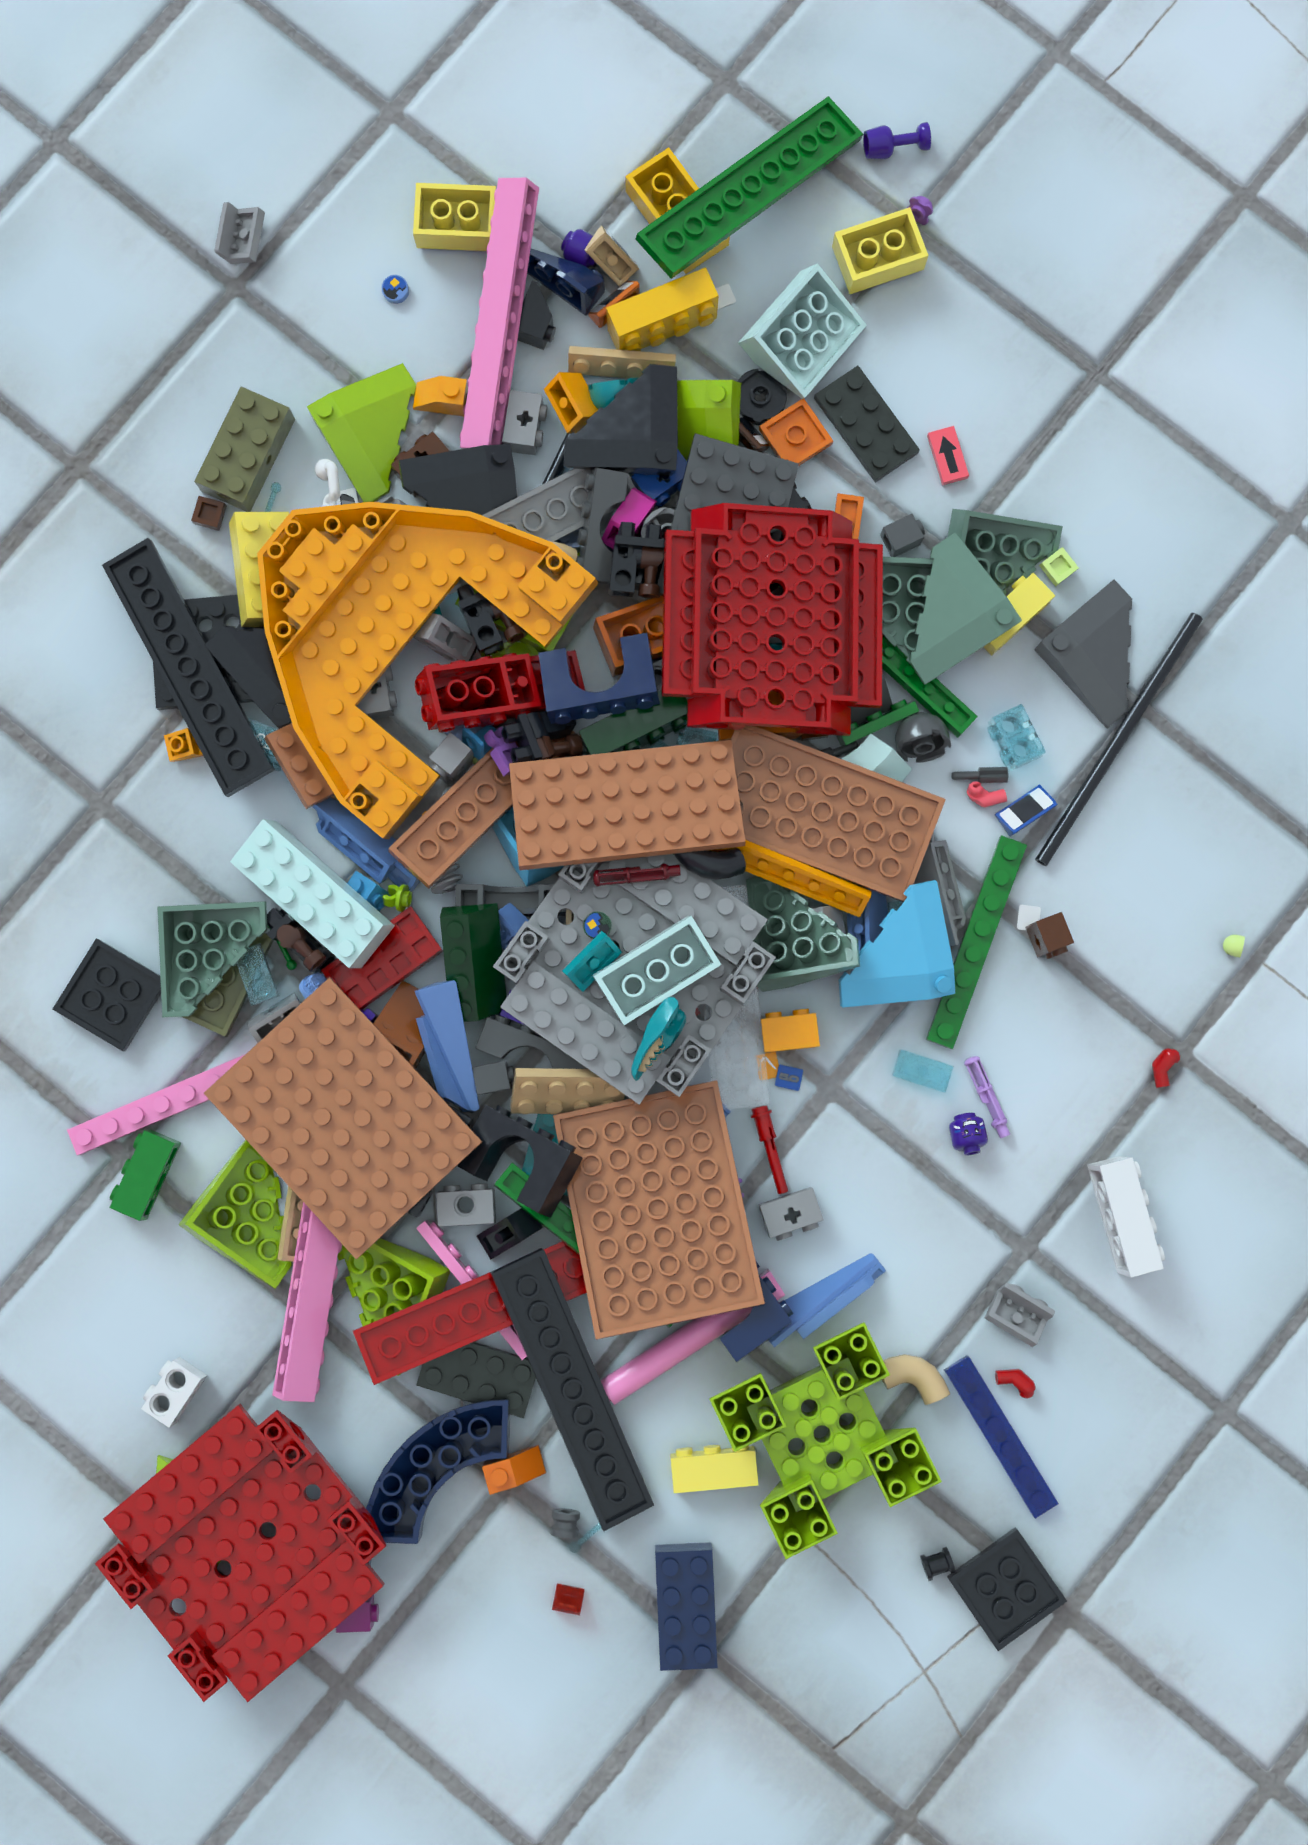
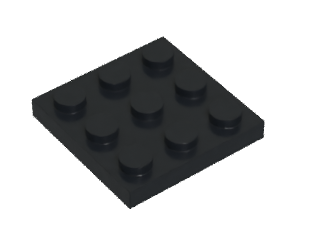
M96 938L54 1005L53 1010L119 1050L126 1051L161 994L160 975Z
M1016 1527L956 1569L955 1573L947 1576L997 1651H1000L1067 1602Z

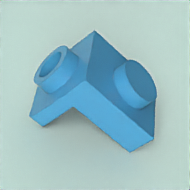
M358 871L354 872L347 883L379 912L385 906L383 895L390 896L389 892Z

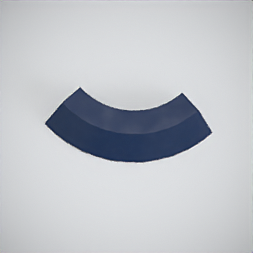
M509 1399L472 1403L440 1415L417 1430L393 1454L376 1481L366 1507L373 1517L385 1543L418 1544L422 1537L423 1523L428 1506L435 1493L447 1480L469 1465L491 1459L507 1458L510 1437Z

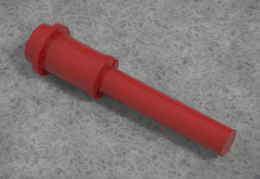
M767 1105L751 1109L752 1115L750 1116L755 1120L759 1141L764 1143L777 1193H786L788 1188L774 1142V1138L777 1136L770 1117L772 1110H769Z

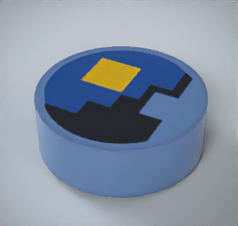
M390 275L382 283V293L388 302L398 304L407 299L409 287L402 276Z

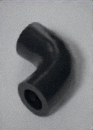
M738 848L719 852L704 850L674 854L688 871L703 878L714 880L731 878L743 874L746 869L744 856Z

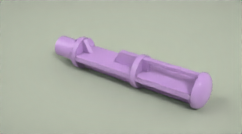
M973 1056L968 1058L964 1064L975 1085L977 1094L982 1103H986L993 1118L991 1126L997 1130L1000 1138L1010 1135L1006 1125L1007 1118L1004 1116L992 1085L982 1066L980 1057Z

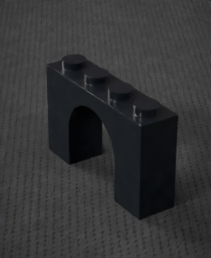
M485 1105L472 1128V1131L483 1142L457 1166L475 1177L488 1181L503 1152L517 1142L527 1141L533 1150L534 1165L517 1201L537 1213L551 1218L583 1157L574 1153L576 1147L563 1140L559 1144L552 1141L554 1138L553 1134L539 1128L538 1132L532 1130L533 1124L519 1116L517 1120L510 1118L511 1111L497 1105L496 1109Z

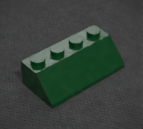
M498 903L442 907L440 925L446 981L455 980L457 983L463 1021H480L501 1013L502 1009L500 1007L507 998L505 975L493 968L502 954Z

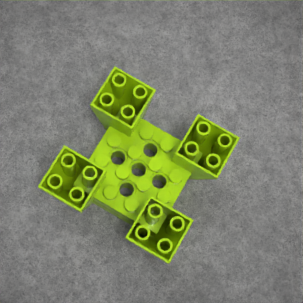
M865 1322L814 1346L813 1350L819 1366L769 1390L762 1374L759 1373L709 1398L734 1452L762 1439L781 1479L763 1500L760 1507L785 1559L838 1534L823 1503V1499L871 1475L874 1476L889 1507L942 1482L917 1429L883 1430L868 1400L864 1388L890 1376ZM805 1400H814L816 1405L811 1412L801 1410V1405ZM851 1413L853 1420L849 1425L839 1424L842 1414ZM821 1425L828 1427V1432L823 1438L814 1436L816 1427ZM794 1438H799L803 1441L802 1447L798 1450L788 1448L789 1442ZM831 1452L840 1453V1459L837 1463L830 1464L826 1462L827 1455Z

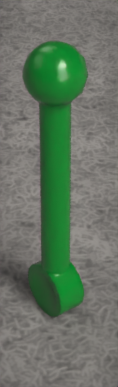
M276 941L287 961V968L294 970L297 967V962L291 959L287 949L280 945L281 942Z

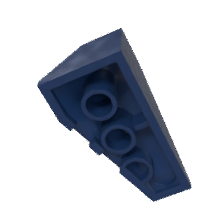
M535 249L530 250L527 274L587 316L605 292L603 276L597 270H589L582 264Z

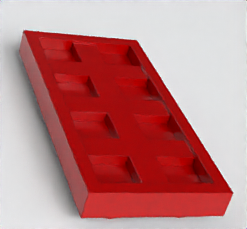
M411 906L390 920L395 925L362 968H348L337 958L321 970L327 979L330 977L360 1010L367 1007L443 952L440 945Z

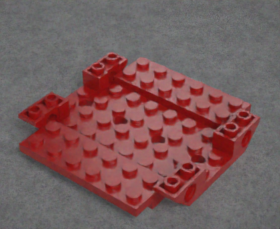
M720 503L691 510L690 531L667 529L665 532L662 696L690 698L687 700V727L742 730L745 726L796 728V733L850 736V707L880 708L882 706L883 544L859 543V539H852V521L832 510ZM772 529L780 530L784 535V540L780 542L774 541L770 536V531ZM770 584H780L783 588V594L780 596L773 595L769 589ZM769 638H779L782 641V649L773 650L769 645ZM775 691L781 695L782 702L780 705H773L769 702V692Z
M240 1403L103 1518L123 1545L118 1543L95 1563L128 1607L132 1609L138 1604L173 1650L168 1654V1658L203 1702L228 1682L227 1677L244 1699L249 1702L384 1586L385 1583L368 1562L382 1551L386 1544L371 1514L301 1427L279 1410H276L261 1424L257 1425ZM314 1484L320 1488V1498L313 1500L307 1496L306 1488L308 1485ZM270 1522L276 1527L274 1537L263 1535L261 1530L263 1523ZM225 1560L230 1563L231 1573L229 1575H222L218 1572V1561ZM179 1598L186 1603V1611L184 1613H177L173 1610L172 1602L174 1599Z

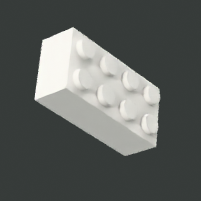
M1118 1156L1087 1164L1117 1273L1134 1277L1164 1269L1162 1261L1165 1260V1255L1161 1245L1157 1244L1154 1233H1157V1227L1153 1217H1149L1146 1206L1149 1205V1198L1145 1189H1141L1138 1178H1141V1170L1137 1161L1134 1162L1133 1157Z

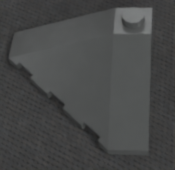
M1115 579L1060 624L1034 649L1107 729L1128 711L1129 701L1126 700V687L1129 684L1130 663L1127 660L1128 647L1131 646L1129 610L1132 609V598Z

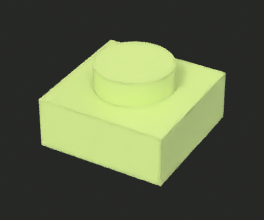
M1063 547L1039 565L1055 587L1079 569Z

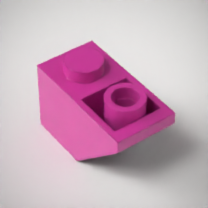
M635 487L632 488L625 501L621 503L611 517L601 538L603 543L613 549L615 535H618L621 522L635 523L634 537H640L643 523L651 514L657 501Z

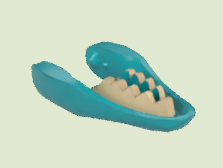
M674 997L664 999L646 1026L642 1041L631 1066V1074L635 1081L640 1079L642 1074L646 1072L647 1067L653 1065L652 1061H657L658 1055H661L662 1052L672 1046L685 1025L686 1015L679 1009V1002Z

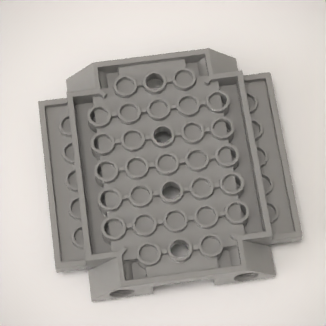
M674 854L566 865L558 874L559 879L528 922L525 921L493 966L500 973L517 983L500 1008L639 1105L655 1082H658L680 1097L776 958L753 942L768 919L710 879L700 877L688 871ZM662 863L669 866L680 865L681 876L669 877L667 880L603 885L599 887L593 882L595 870L637 866L641 869L660 868ZM563 910H570L574 914V920L568 925H563L558 921V914ZM591 914H601L603 919L600 922L603 926L607 924L610 928L606 935L613 942H616L622 951L614 961L683 918L692 916L721 965L670 996L678 1000L679 1009L685 1013V1025L672 1046L662 1052L661 1055H658L657 1061H652L653 1065L647 1067L646 1072L642 1074L639 1080L635 1081L631 1074V1066L642 1041L646 1026L661 1003L626 1025H623L595 980L582 992L562 970L594 939L585 930V921ZM700 1005H706L711 1009V1017L706 1021H701L696 1017L695 1010Z

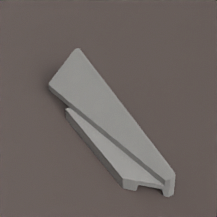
M933 832L914 884L932 880L937 881L949 944L952 947L959 944L957 931L964 927L966 917L946 840L935 842Z

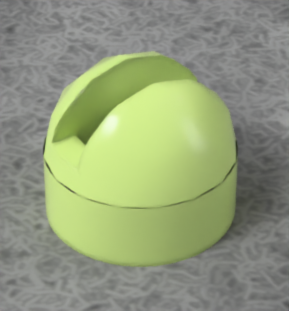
M1228 936L1223 942L1224 951L1231 956L1240 958L1245 936Z

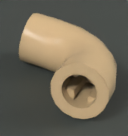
M903 1354L883 1360L890 1376L882 1379L887 1390L903 1383L912 1384L919 1391L925 1405L937 1402L950 1395L945 1380L936 1367L923 1358Z

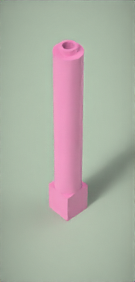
M769 1269L760 1274L762 1279L767 1276L776 1288V1291L772 1294L777 1300L785 1296ZM753 1307L693 1319L600 1380L609 1402L611 1401L616 1405L744 1321L751 1313Z

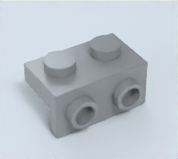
M224 202L215 243V253L230 264L256 262L265 212L259 207L237 209L231 203Z
M1006 1283L996 1290L984 1318L1031 1347H1034L1038 1344L1046 1322L1054 1316L1055 1311L1049 1308L1046 1302L1034 1299L1024 1293L1021 1287Z

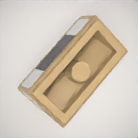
M603 226L596 231L584 249L619 287L639 270L634 259Z

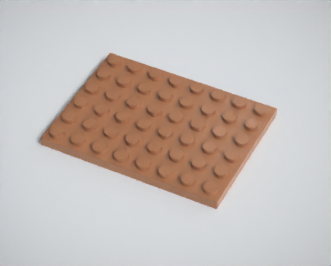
M330 977L204 1092L205 1096L356 1260L483 1142Z
M717 1080L687 1086L680 1097L671 1091H664L646 1095L640 1105L631 1099L553 1115L558 1144L563 1140L576 1147L574 1153L583 1157L567 1187L596 1340L765 1304Z

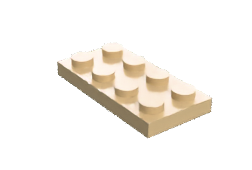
M515 1068L510 1108L511 1114H561L622 1101L625 1095L589 1069Z

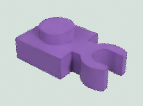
M499 727L495 732L489 730L484 735V740L489 746L493 747L494 750L490 755L504 777L510 775L509 763H512L510 752L512 748H517L515 742H504L501 734L503 727Z

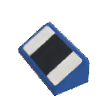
M1039 784L996 813L995 816L1011 837L1058 804Z

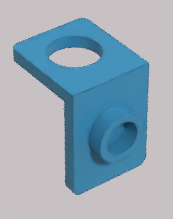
M492 725L483 727L475 734L465 727L462 729V742L472 749L473 756L478 761L492 748L484 740V735L489 730L493 732L497 730Z

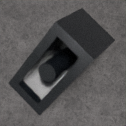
M532 280L522 305L518 341L544 350L546 343H551L556 327L553 326L552 314L538 283Z
M521 1208L478 1234L477 1238L491 1260L536 1233L543 1226Z

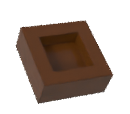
M198 496L191 521L195 525L219 531L227 505L221 501Z

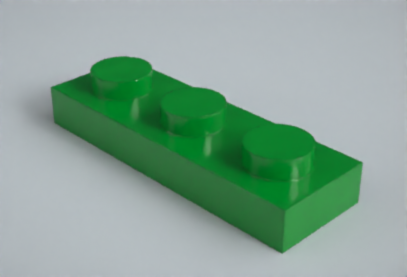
M903 699L890 705L892 710L885 714H882L880 710L867 716L868 722L859 726L857 722L851 723L850 736H836L840 746L848 745L870 733L919 712L916 702L907 703Z

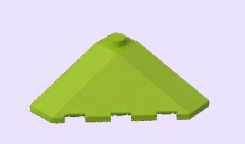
M403 363L333 391L307 406L312 419L363 502H374L390 491L391 481L388 479L392 468L391 464L400 453L401 447L398 445L401 431L405 432L410 415V410H407L410 396H415L416 383Z
M677 380V449L686 461L688 460L695 433L739 445L740 382L734 380Z
M245 1139L179 1223V1226L274 1289L277 1288L292 1266L291 1261L277 1259L284 1217L280 1216L277 1200L282 1198L279 1177H274L273 1168Z
M381 1238L357 1260L343 1245L337 1256L339 1261L345 1259L350 1276L345 1277L352 1298L358 1296L364 1313L359 1314L362 1326L442 1293L450 1274V1270L433 1259Z

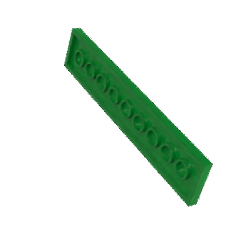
M828 96L637 233L635 240L672 279L858 143L863 133Z

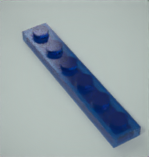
M966 1355L945 1368L946 1375L1032 1516L1036 1519L1058 1505L1059 1503L970 1357Z

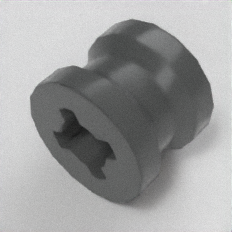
M565 1508L554 1509L552 1511L554 1525L551 1527L550 1534L561 1538L578 1537L579 1529L576 1527V1524L580 1519V1512Z

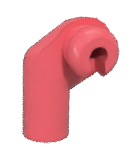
M977 781L971 782L968 786L967 795L969 799L981 807H989L1007 802V795L1004 789L988 792Z

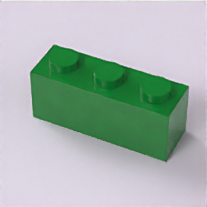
M144 1130L143 1134L139 1133L133 1144L134 1154L131 1159H127L122 1168L121 1174L124 1176L120 1185L117 1184L111 1192L110 1200H112L109 1208L138 1221L147 1220L181 1142L153 1130Z

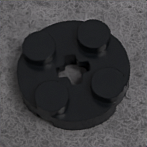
M759 369L750 370L737 381L741 383L740 414L747 421H751L754 425H762L784 410L787 401V389L766 371H759ZM755 392H765L767 394L765 401H756Z

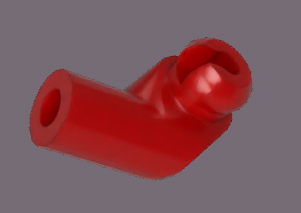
M1167 1048L1161 1051L1153 1061L1152 1069L1156 1088L1170 1086L1168 1070L1180 1060V1054L1177 1050Z
M1022 1370L995 1371L997 1385L1013 1384L1023 1398H1031L1034 1395L1035 1383Z

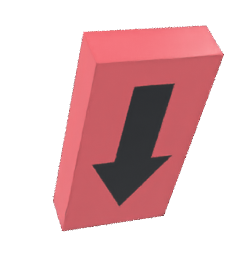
M954 426L929 432L927 438L942 486L968 479L969 473Z

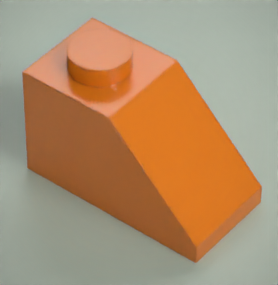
M539 1445L509 1453L507 1458L486 1460L482 1466L490 1495L520 1486L546 1473Z

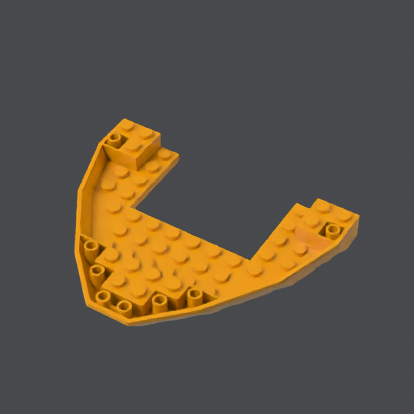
M362 502L292 510L257 553L265 635L293 728L338 801L381 838L388 840L441 776L358 708L357 705L458 581L462 578L545 648L598 585L597 579L553 542L471 511L380 502Z

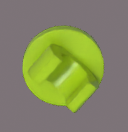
M402 884L400 887L397 885L388 886V892L391 896L383 895L384 905L396 907L397 911L403 912L412 902V892L409 891L408 885Z

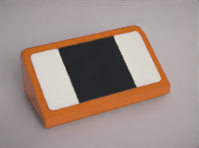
M637 281L625 282L588 313L589 317L599 328H602L607 324L606 307L640 294V284Z

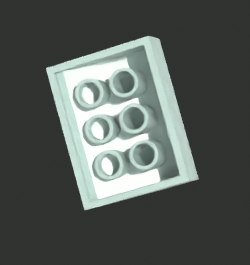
M817 263L798 273L738 344L756 365L801 399H804L867 325Z

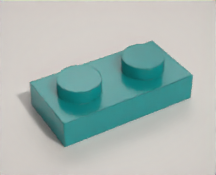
M601 931L562 972L578 989L584 992L595 980L592 975L611 964L622 951Z

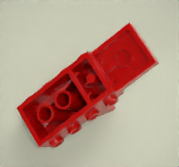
M567 651L573 683L580 689L585 690L576 651ZM509 653L502 657L492 658L491 656H486L467 662L466 660H457L444 665L433 663L424 666V669L415 680V690L421 696L423 704L421 707L422 718L424 722H427L429 730L438 729L439 732H448L454 730L455 726L462 725L466 729L485 727L487 725L497 728L501 723L506 722L507 719L517 718L519 714L546 711L539 655L530 656L529 653L520 655Z

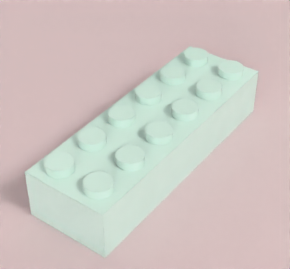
M263 819L230 861L348 968H362L395 926L277 821Z

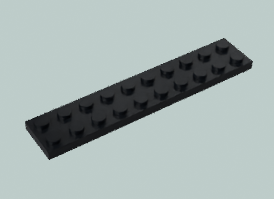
M146 538L102 564L224 795L230 797L275 770L217 660L205 647L206 640L152 540Z
M540 1248L491 1271L490 1274L601 1529L606 1531L654 1506L544 1249Z

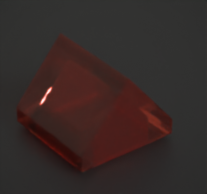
M557 1583L552 1610L580 1616L585 1589Z

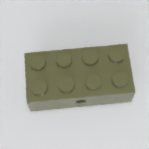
M241 386L194 482L201 492L241 510L251 512L295 421L290 408Z

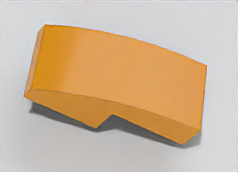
M189 728L164 735L170 762L203 756Z

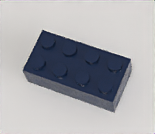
M711 1542L655 1545L660 1671L718 1668Z

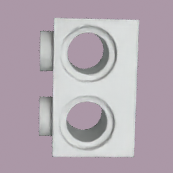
M181 1357L172 1362L169 1360L159 1372L162 1378L156 1386L151 1385L143 1397L146 1402L141 1409L167 1427L176 1424L207 1377L205 1373ZM177 1371L185 1375L186 1382L184 1385L176 1383L174 1376ZM160 1396H165L169 1399V1409H163L159 1405Z

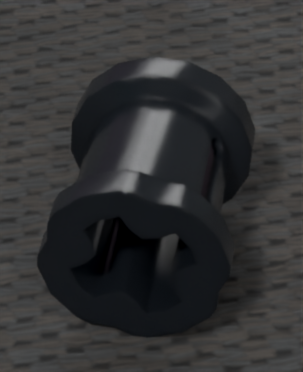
M947 1547L942 1548V1552L927 1557L925 1555L920 1556L928 1581L933 1580L934 1576L948 1571L951 1574L956 1572Z

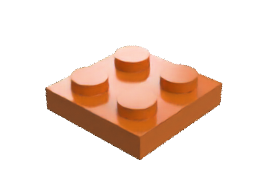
M805 399L799 400L759 426L760 433L776 456L799 463V466L833 444L832 438Z

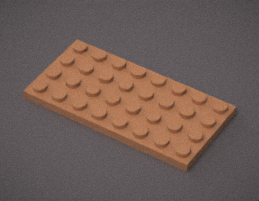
M745 726L742 730H734L731 743L745 840L833 876L904 902L907 897L903 893L909 885H913L946 799L756 726Z
M731 740L509 763L520 870L745 846Z

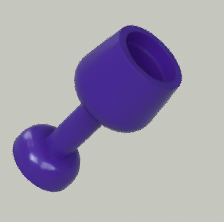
M928 122L918 125L916 132L893 135L892 130L888 126L882 125L866 130L863 134V147L867 159H888L893 154L895 146L917 143L918 148L923 151L930 150L931 130Z

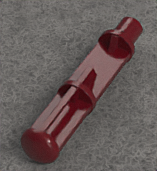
M662 863L660 868L641 869L637 866L595 870L593 882L599 887L603 885L667 880L669 877L681 876L680 865L669 866Z

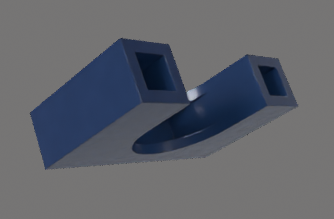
M642 633L620 638L624 661L623 674L614 686L601 692H588L580 689L573 683L570 660L566 648L538 653L546 711L551 724H567L571 720L581 718L594 719L603 714H621L626 710L635 708L648 709L653 705L660 704L648 634Z
M759 1275L765 1304L753 1307L751 1313L744 1321L720 1337V1340L737 1363L792 1323L789 1317L793 1315V1312L784 1300L779 1303L772 1293L776 1291V1288L767 1276L762 1279Z

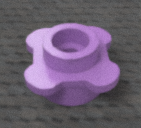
M924 196L911 197L909 207L912 210L915 221L921 225H926L929 222L928 216L933 213L932 203Z

